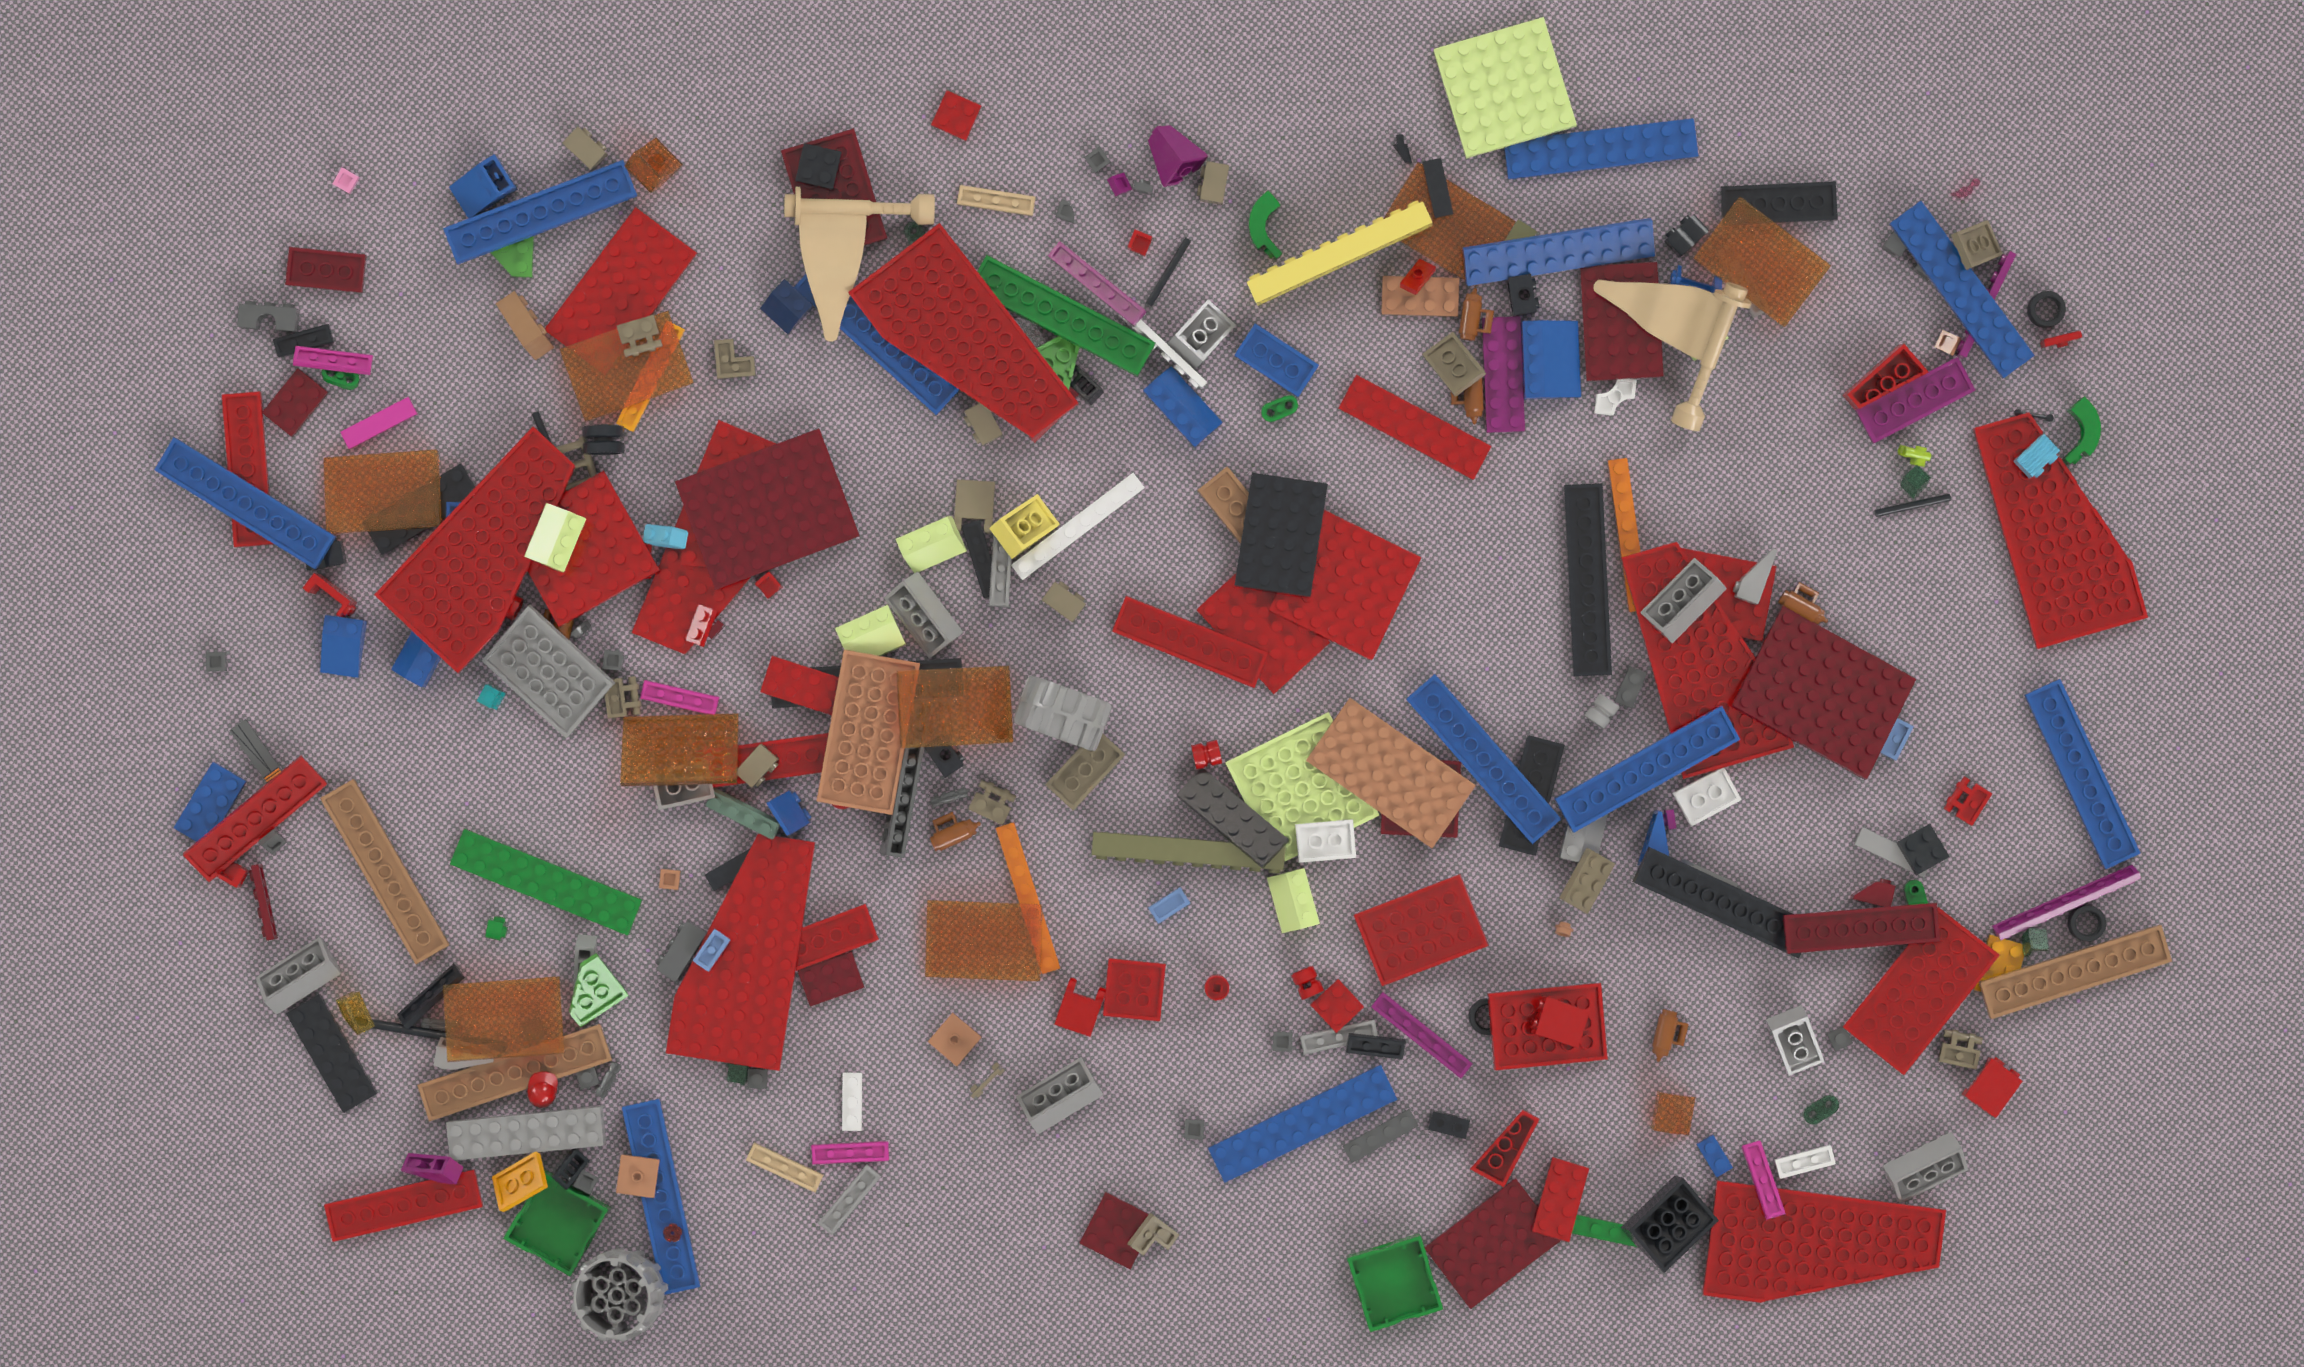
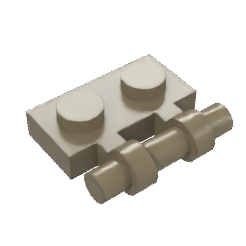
M654 315L617 325L622 345L630 343L631 348L624 350L625 357L632 355L635 357L639 353L649 350L652 352L656 348L663 346L661 339L654 341L652 337L660 334ZM647 339V343L637 346V340Z
M636 676L628 677L629 685H623V678L612 679L615 684L605 694L608 719L628 716L627 708L633 709V715L641 714L640 707L642 704L638 697L639 684L636 682ZM624 691H630L631 702H626Z
M981 780L979 787L985 789L983 795L976 792L968 809L1004 825L1011 809L1004 804L1006 800L1014 803L1016 795L1010 793L1008 789L1003 790L994 786L995 783L989 781L988 783ZM990 793L1000 796V801L997 802L989 798Z
M1944 1029L1943 1037L1950 1038L1949 1044L1941 1043L1938 1061L1977 1070L1981 1051L1973 1048L1974 1043L1981 1045L1983 1038L1976 1036L1974 1033L1965 1034L1955 1029H1952V1031ZM1957 1040L1967 1042L1966 1047L1957 1046Z

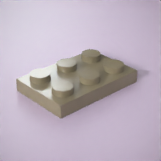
M1988 220L1951 234L1953 243L1959 252L1961 262L1966 270L2003 254Z
M1454 332L1422 354L1455 397L1486 375L1484 369Z
M1586 848L1559 899L1588 914L1615 863Z

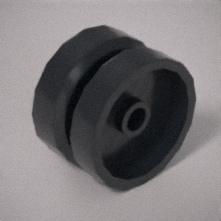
M596 424L582 427V437L594 440L583 443V454H625L624 443L612 441V439L624 437V426Z

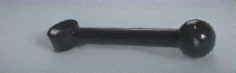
M2020 409L2014 411L2015 416L2028 413L2022 412ZM2030 413L2032 417L2046 419L2047 422H2051L2054 419L2052 414L2040 415Z

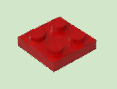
M946 90L931 126L967 141L982 106Z
M1339 979L1310 1004L1335 1033H1338L1364 1008Z

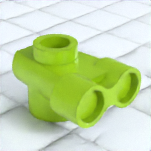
M1900 445L1898 448V455L1911 458L1909 464L1925 467L1926 461L1931 459V453L1926 452L1927 448L1916 446L1914 449Z

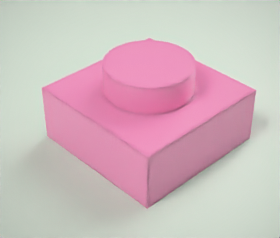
M341 168L332 184L351 194L360 177Z

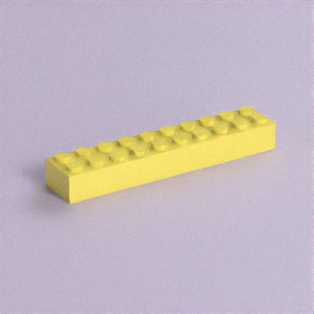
M1418 200L1408 204V208L1403 211L1401 209L1392 211L1388 218L1383 219V217H1379L1373 220L1372 225L1368 227L1365 225L1354 229L1355 233L1348 235V233H1344L1338 236L1337 241L1333 243L1330 241L1319 245L1320 249L1313 251L1309 249L1303 252L1302 257L1295 259V257L1284 261L1285 265L1278 267L1274 265L1268 268L1267 273L1263 275L1257 273L1250 276V281L1247 284L1257 306L1432 227V221L1424 203H1419Z

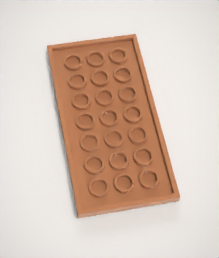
M844 650L816 802L893 815L920 663Z
M1351 698L1347 700L1306 759L1308 763L1430 848L1434 847L1476 786Z

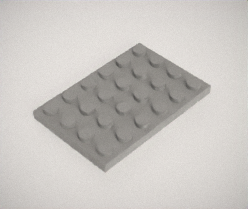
M531 605L527 606L482 660L485 665L565 738H568L615 684L606 673Z

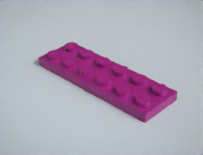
M1520 316L1493 317L1491 334L1482 333L1483 366L1486 373L1484 376L1486 433L1525 432ZM1482 318V329H1484L1485 318Z
M1956 357L1855 411L1872 444L1976 390L1959 357Z

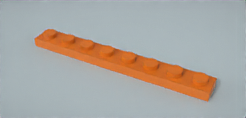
M1627 458L1608 460L1621 557L1640 552ZM1623 568L1628 611L1636 612Z
M1015 823L997 827L996 831L1041 972L1045 974L1060 969Z

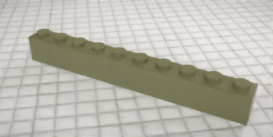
M1093 832L1092 855H1096V859L1107 860L1109 856L1115 857L1116 861H1126L1127 858H1134V862L1145 863L1147 859L1153 860L1154 864H1165V861H1173L1172 865L1184 866L1185 862L1192 863V867H1203V864H1211V868L1222 869V865L1230 866L1231 870H1241V867H1249V871L1260 872L1261 870L1258 864L1234 844L1227 841ZM1286 846L1263 869H1268L1269 873H1280V870H1284Z

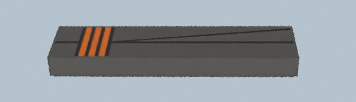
M244 719L229 730L266 783L283 771L247 719Z

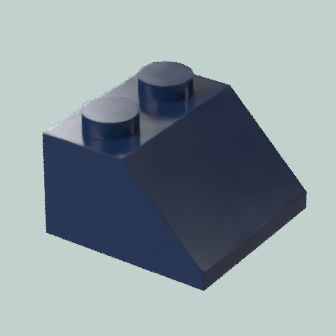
M784 279L771 292L760 309L789 335L814 306Z

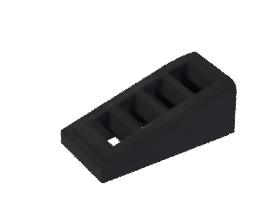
M1075 364L1073 376L1077 372L1079 375L1071 381L1070 386L1086 402L1092 405L1104 391ZM1082 378H1084V380H1083L1078 386H1076V384H1077ZM1088 383H1090V385H1089V386L1086 388V390L1083 392L1082 389H1083Z
M577 1148L571 1149L552 1176V1179L567 1190L590 1160ZM573 1158L579 1163L578 1165L572 1161ZM568 1164H570L571 1166H573V1167L575 1168V1170L573 1171V1170L568 1166ZM564 1169L571 1174L570 1177L563 1171ZM560 1174L567 1179L566 1183L559 1178Z

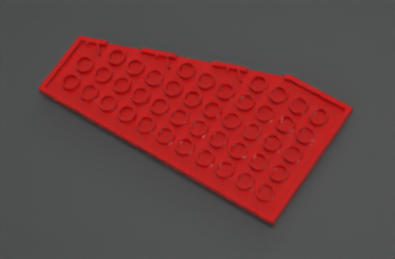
M940 223L848 292L884 340L1032 439L1079 405L1071 392Z
M2030 412L1973 428L2036 649L2148 618L2132 561L2127 557L2112 535L2109 527L2083 493L2063 460L2058 456L2052 464L2047 463L2043 467L2044 472L2037 478L2035 476L2028 478L2013 462L2039 436L2043 435V431Z
M718 420L697 473L777 443ZM684 505L675 525L679 529H683ZM666 547L658 566L660 571L654 576L631 633L686 655L694 645V643L685 639L698 605L716 610V619L751 577L715 590L707 567L681 566V549Z
M532 427L383 584L374 596L459 674L499 632L532 561L524 557L544 507L546 503L558 506L576 466L535 427Z
M1678 542L1621 557L1669 733L1671 734L1717 707L1723 706L1740 738L1739 741L1681 773L1682 779L1794 748L1791 739L1731 707L1755 660V656L1717 600L1673 643L1665 638L1640 613L1690 563Z
M758 833L697 953L714 929L727 936L731 941L709 972L692 961L674 996L666 1047L667 1054L780 1071L816 842L778 836L770 839Z
M1716 1180L1712 1213L1719 1221L1710 1229L1702 1291L1703 1296L1762 1303L1905 1273L1939 1268L1946 1218L1945 1209L1777 1188L1786 1214L1766 1220L1754 1185Z

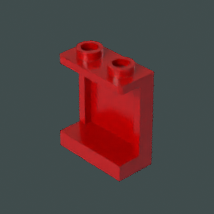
M314 573L302 588L311 594H316L321 588L342 604V607L336 613L339 617H350L357 609L355 607L357 602L321 574Z
M1542 996V999H1539L1536 1005V1018H1533L1530 1024L1531 1033L1578 1048L1590 1011Z
M1988 1057L1986 1065L1968 1089L1965 1088L1962 1095L1992 1117L1997 1118L2023 1081L2019 1078L2020 1074L2012 1068L2007 1070L2003 1067L2005 1063L2000 1059Z

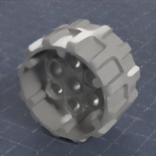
M1029 676L1013 720L1017 725L1078 747L1095 751L1107 724L1112 706L1110 703L1036 676Z
M623 1247L603 1252L585 1262L580 1267L581 1273L579 1277L571 1283L570 1287L571 1290H574V1303L571 1305L572 1312L576 1311L581 1321L580 1327L584 1331L590 1330L597 1334L598 1339L604 1342L611 1339L624 1342L651 1329L657 1317L663 1314L666 1309L663 1301L665 1292L668 1291V1284L662 1280L659 1270H661L659 1264H653L645 1258V1253L641 1250L627 1251ZM605 1261H610L612 1266H617L610 1274L599 1276L602 1273L599 1267ZM625 1264L635 1269L641 1277L631 1278V1271ZM618 1271H621L623 1273V1280H620L617 1277ZM601 1279H604L606 1281V1288H603L601 1286ZM633 1282L639 1284L638 1291L633 1289ZM591 1283L593 1289L598 1293V1296L594 1297L593 1300L591 1299ZM646 1288L648 1293L647 1309L645 1308V1300L642 1297H640V1294L643 1293L646 1290ZM617 1290L621 1291L622 1299L617 1298ZM600 1298L604 1299L606 1303L605 1308L600 1306ZM632 1301H635L638 1304L637 1310H634L632 1308ZM616 1309L621 1312L620 1319L615 1316L614 1312ZM606 1311L607 1318L613 1325L606 1322L598 1313ZM639 1314L637 1316L639 1324L636 1327L628 1328L626 1323H622V1321L628 1318V1315L634 1316Z

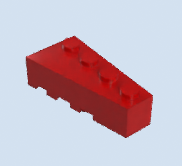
M1899 344L1842 396L1854 410L1860 409L1929 372L1905 344Z
M1523 1109L1470 1170L1505 1187L1540 1118Z

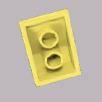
M1037 494L1000 518L989 529L1011 559H1013L1060 524Z

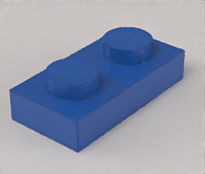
M1713 1134L1696 1144L1716 1177L1733 1168Z

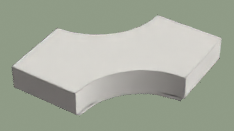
M1637 379L1617 380L1609 392L1596 394L1594 414L1613 416L1619 403L1627 399H1635Z

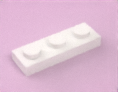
M843 1072L842 1131H862V1073Z
M1831 1145L1774 1159L1780 1179L1836 1164Z

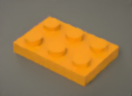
M1989 935L1986 944L2000 954V956L1980 981L2020 969L2027 945L2007 939L2000 940L1996 936ZM1978 982L1977 985L1973 988V990L1981 992L1980 985Z
M536 1151L492 1176L498 1208L502 1212H506L548 1187L541 1154Z

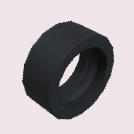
M2042 291L2033 296L2029 301L2027 307L2028 317L2036 326L2050 328L2060 323L2064 318L2066 304L2058 293ZM2049 298L2056 303L2058 312L2054 319L2045 321L2037 316L2035 307L2039 300Z
M2082 905L2072 910L2067 923L2073 937L2088 942L2100 938L2105 932L2107 924L2103 912L2090 905ZM2091 912L2097 917L2098 927L2092 934L2086 935L2078 931L2076 919L2081 913Z
M1484 998L1472 1005L1468 1018L1470 1025L1475 1031L1482 1035H1491L1490 1028H1483L1476 1021L1478 1009L1488 1005V998Z

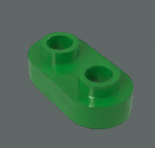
M322 369V378L329 384L346 390H353L359 385V375L357 373Z
M1290 395L1281 397L1265 404L1261 410V416L1267 422L1280 420L1297 411L1298 401ZM1290 402L1292 408H1285V403ZM1269 409L1274 411L1273 416H1268L1267 411Z
M1909 880L1905 883L1903 891L1907 905L1928 903L1923 884L1920 881ZM1913 886L1917 887L1916 893H1912L1911 888Z

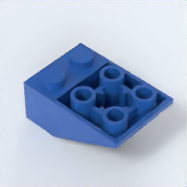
M495 154L477 164L449 186L468 219L478 215L518 190Z

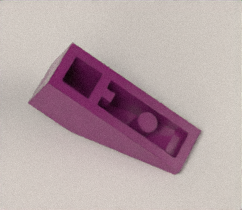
M414 1153L407 1154L401 1168L402 1172L446 1184H457L463 1170V1166L449 1156Z

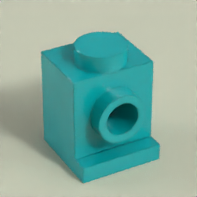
M485 684L477 702L497 710L506 693L490 684Z

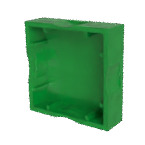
M544 1169L548 1187L526 1200L503 1239L528 1253L540 1257L547 1264L564 1274L572 1276L611 1207L591 1195L588 1196L574 1189L572 1184L565 1190L552 1179L554 1174Z
M1420 1233L1346 1256L1370 1332L1395 1325L1405 1319L1418 1318L1444 1310Z

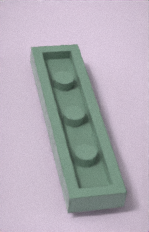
M713 788L715 798L708 799L706 807L770 839H774L780 825L776 818Z

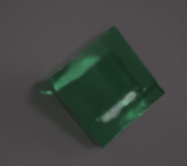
M1916 465L1903 477L1900 486L1914 499L1927 487L1931 477Z
M2028 928L2021 937L2024 957H2029L2033 950L2048 951L2049 949L2046 929Z
M728 1063L727 1081L745 1085L749 1066Z

